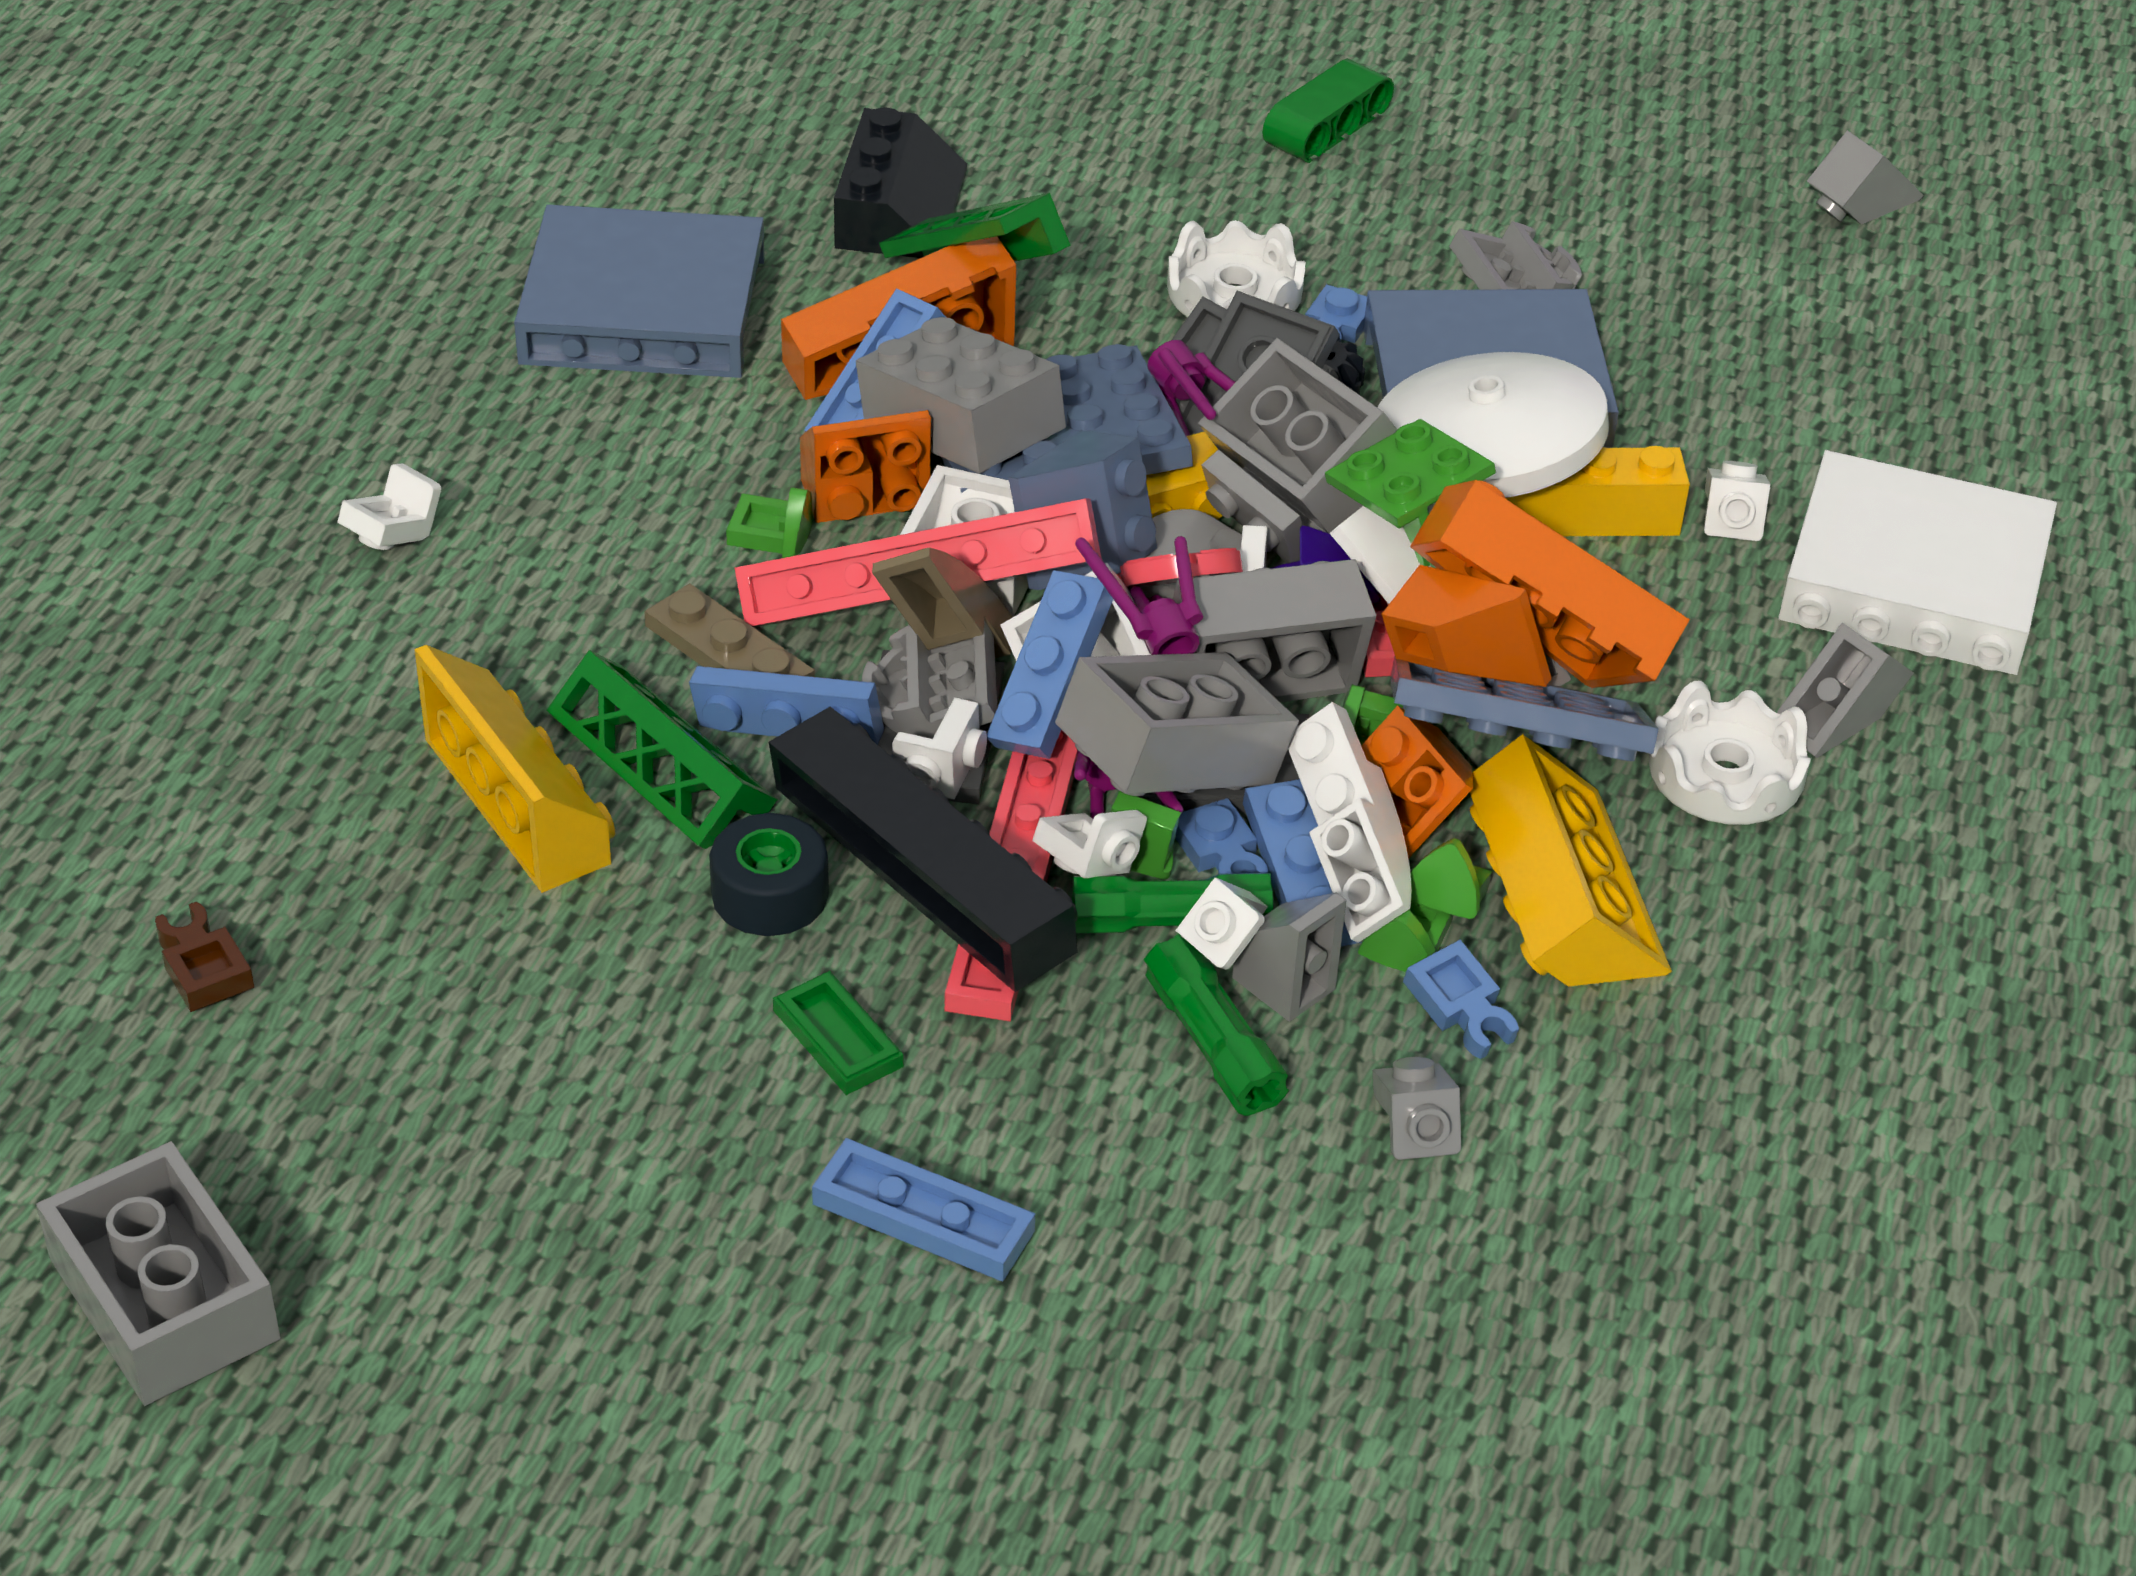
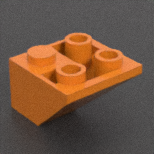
M928 410L813 426L800 437L801 481L804 489L809 490L812 494V509L815 522L850 520L855 517L894 511L905 512L914 509L930 479L931 417Z
M1419 565L1381 614L1396 659L1452 673L1546 687L1552 679L1528 595L1524 588L1467 576L1455 571Z
M1397 705L1361 747L1367 761L1381 767L1401 823L1409 859L1473 789L1472 766L1438 727L1426 721L1404 716L1405 710Z

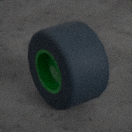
M777 813L756 814L729 824L715 838L709 854L711 894L714 909L727 924L744 933L775 936L790 934L806 927L823 912L829 895L828 854L824 839L812 825L790 815Z

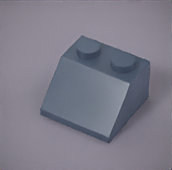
M1079 431L1008 477L1015 512L1085 498L1091 499L1101 558L1104 563H1108L1116 574L1121 573L1120 566L1124 565L1126 561L1144 558L1157 549L1156 527L1152 519L1146 484V469L1142 460L1139 437ZM1087 563L1026 575L1029 589L1042 590L1046 589L1053 570L1085 576L1092 569Z

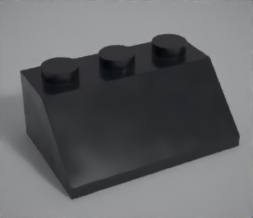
M887 107L878 109L864 108L834 196L835 249L883 254L879 245L880 242L928 218L955 213L967 172V163L917 114L899 112ZM922 251L900 255L914 258L924 257Z

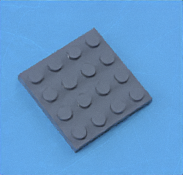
M1115 344L1103 347L1097 353L1076 357L1055 355L1047 358L1046 360L1058 364L1060 368L1066 428L980 474L1009 480V476L1079 431L1139 437L1146 475L1192 467V448L1158 383L1149 372L1147 363L1137 345L1128 347ZM941 457L945 467L976 473ZM960 488L961 493L966 491L968 488Z
M1394 656L1390 676L1394 703L1403 705L1405 710L1404 716L1426 722L1442 723L1444 713L1466 717V722H1469V729L1499 736L1507 735L1508 726L1528 729L1529 734L1533 735L1532 741L1559 748L1570 749L1573 738L1592 742L1593 747L1597 748V754L1625 761H1635L1637 751L1654 753L1659 728L1637 702L1552 685L1541 687L1452 673L1399 660Z

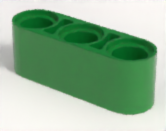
M1351 59L1341 60L1272 107L1263 125V139L1266 143L1304 162L1310 163L1313 161L1310 157L1313 155L1319 157L1345 139L1341 136L1353 134L1376 118L1372 115L1384 113L1393 97L1394 82L1391 78Z

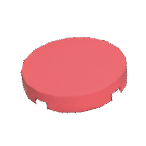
M1236 548L1200 550L1197 553H1189L1193 577L1243 572L1241 553ZM1173 554L1129 560L1120 566L1121 580L1127 588L1171 584L1179 580L1176 555Z

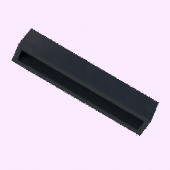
M830 706L769 741L776 789L1014 992L1078 953L1075 925L1078 914L1068 894L1061 888H1052L1032 871L1022 856L1017 853H1009L993 840L979 821L975 819L969 820L950 804L940 789L934 786H927L911 773L906 763L895 754L889 755L871 740L867 731L860 724H851Z

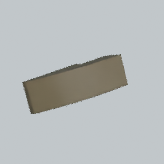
M929 547L873 563V575L928 650L983 635L984 621H986L994 635L995 658L1011 654V648L1000 624L1011 619L1013 616L980 576L962 561L944 551Z

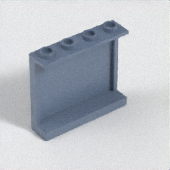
M546 205L514 322L518 364L741 378L744 367L743 338L758 263L764 264L765 260L763 217Z
M1587 289L1368 290L1363 333L1365 344L1373 345L1383 398L1395 386L1411 375L1451 359L1494 352H1521L1549 356L1576 365L1594 377L1600 384L1607 399L1609 420L1608 436L1603 447L1613 448L1619 411Z

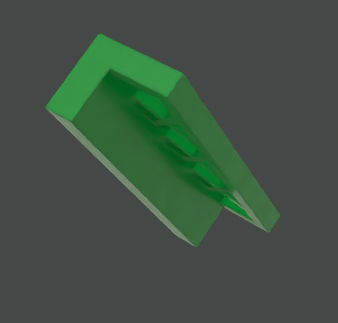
M1050 193L928 218L879 243L885 258L920 251L923 252L924 256H927L950 245L997 236L1014 262L1052 255L1071 246Z
M591 650L586 653L546 710L694 843L704 849L713 846L715 838L726 828L739 809L751 815L769 813L778 800L627 668ZM590 685H593L598 690V716L580 720L572 711ZM615 706H617L620 710L615 711ZM634 721L636 723V749L621 753L616 752L615 725ZM599 729V736L594 732V730ZM652 738L659 744L653 745ZM673 755L675 783L656 787L653 784V759ZM637 763V769L634 768L631 764ZM691 772L698 778L691 779ZM711 789L720 799L702 824L699 825L692 819L691 793ZM675 797V803L669 798Z

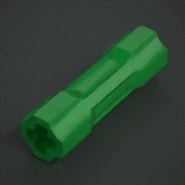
M1218 874L1205 880L1137 881L1123 875L1092 878L1072 876V901L1078 914V919L1075 922L1076 934L1124 933L1139 926H1179L1215 877L1251 892L1268 907L1262 914L1265 916L1273 910L1271 874Z
M1177 934L1168 941L1157 943L1144 958L1147 964L1145 976L1165 1006L1176 1013L1211 1065L1214 1079L1237 1113L1249 1116L1277 1106L1289 1092L1286 1086L1288 1074L1266 1042L1257 1037L1219 983L1217 971L1210 961L1180 934Z

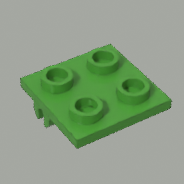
M1418 419L1413 423L1401 426L1395 433L1369 448L1353 453L1347 460L1326 471L1325 477L1327 483L1397 528L1403 527L1410 543H1412L1429 515L1427 507L1438 500L1446 486L1472 480L1483 481L1495 474L1496 470L1494 462L1424 420ZM1415 551L1420 565H1431V567L1436 568Z

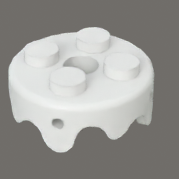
M1235 220L1229 222L1219 235L1205 238L1204 229L1195 221H1189L1181 230L1172 256H1169L1168 293L1174 306L1186 317L1190 315L1202 296L1228 309L1237 290L1296 311L1302 299L1306 262L1296 260L1293 237L1289 228L1284 224H1275L1266 235H1259L1249 230L1242 222ZM1229 284H1238V285H1241V286H1233V285H1229Z
M1693 681L1683 688L1669 712L1663 716L1659 715L1656 719L1655 725L1659 730L1654 753L1649 755L1648 760L1652 779L1659 791L1670 802L1691 815L1727 825H1749L1764 822L1784 814L1797 802L1804 790L1811 758L1807 757L1806 716L1799 707L1794 706L1785 710L1782 714H1778L1771 710L1764 703L1763 699L1752 690L1741 692L1735 699L1729 702L1718 703L1711 700L1710 691L1706 684L1702 681ZM1729 761L1737 764L1740 768H1725L1716 762Z

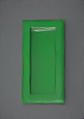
M831 971L773 997V1011L845 1095L904 1067V1054Z

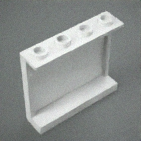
M1825 450L1788 574L1778 620L1799 624L1805 628H1817L1834 633L1844 623L1870 642L1919 652L1925 656H1937L1979 666L1985 670H1997L2017 675L2030 631L2057 502Z

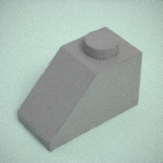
M1848 130L1807 180L1821 194V197L1816 201L1817 205L1840 222L1847 214L1861 225L1919 201L1924 196L1885 156Z
M1842 623L1777 713L1782 714V712L1794 706L1799 707L1804 712L1807 721L1806 748L1809 753L1818 758L1880 719L1914 672Z
M1336 892L1286 902L1266 914L1263 925L1234 962L1232 978L1288 1022L1299 1016L1336 989L1346 899Z

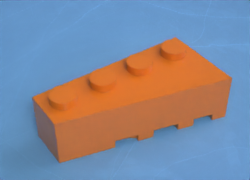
M996 236L947 246L782 318V362L804 400L824 396L829 393L896 288L938 307L947 318L953 319L958 324L980 333L990 334L995 339L1014 346L1016 263L999 238Z
M1472 480L1446 486L1410 545L1414 551L1437 569L1455 571L1463 575L1506 585L1511 584L1515 587L1526 589L1544 653L1584 685L1591 688L1655 681L1690 620L1506 500L1504 494L1498 488L1484 481Z

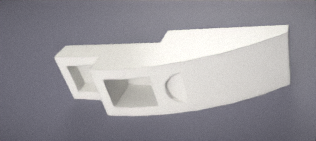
M1331 702L1297 726L1288 751L1318 824L1316 828L1309 832L1332 892H1337L1346 899L1344 923L1351 940L1359 943L1410 909L1412 893L1411 873L1401 823L1381 767L1367 761L1347 710Z

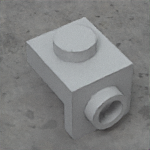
M1406 1057L1394 1061L1393 1068L1372 1069L1374 1095L1389 1115L1390 1151L1396 1159L1453 1155L1460 1152V1087L1439 1063H1434L1433 1060L1424 1057Z

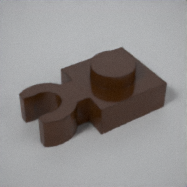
M198 902L189 904L192 922L187 926L175 927L170 925L164 914L158 915L155 918L159 943L164 949L162 950L165 970L190 1012L255 988L252 970L227 928L223 927L210 932L206 909Z

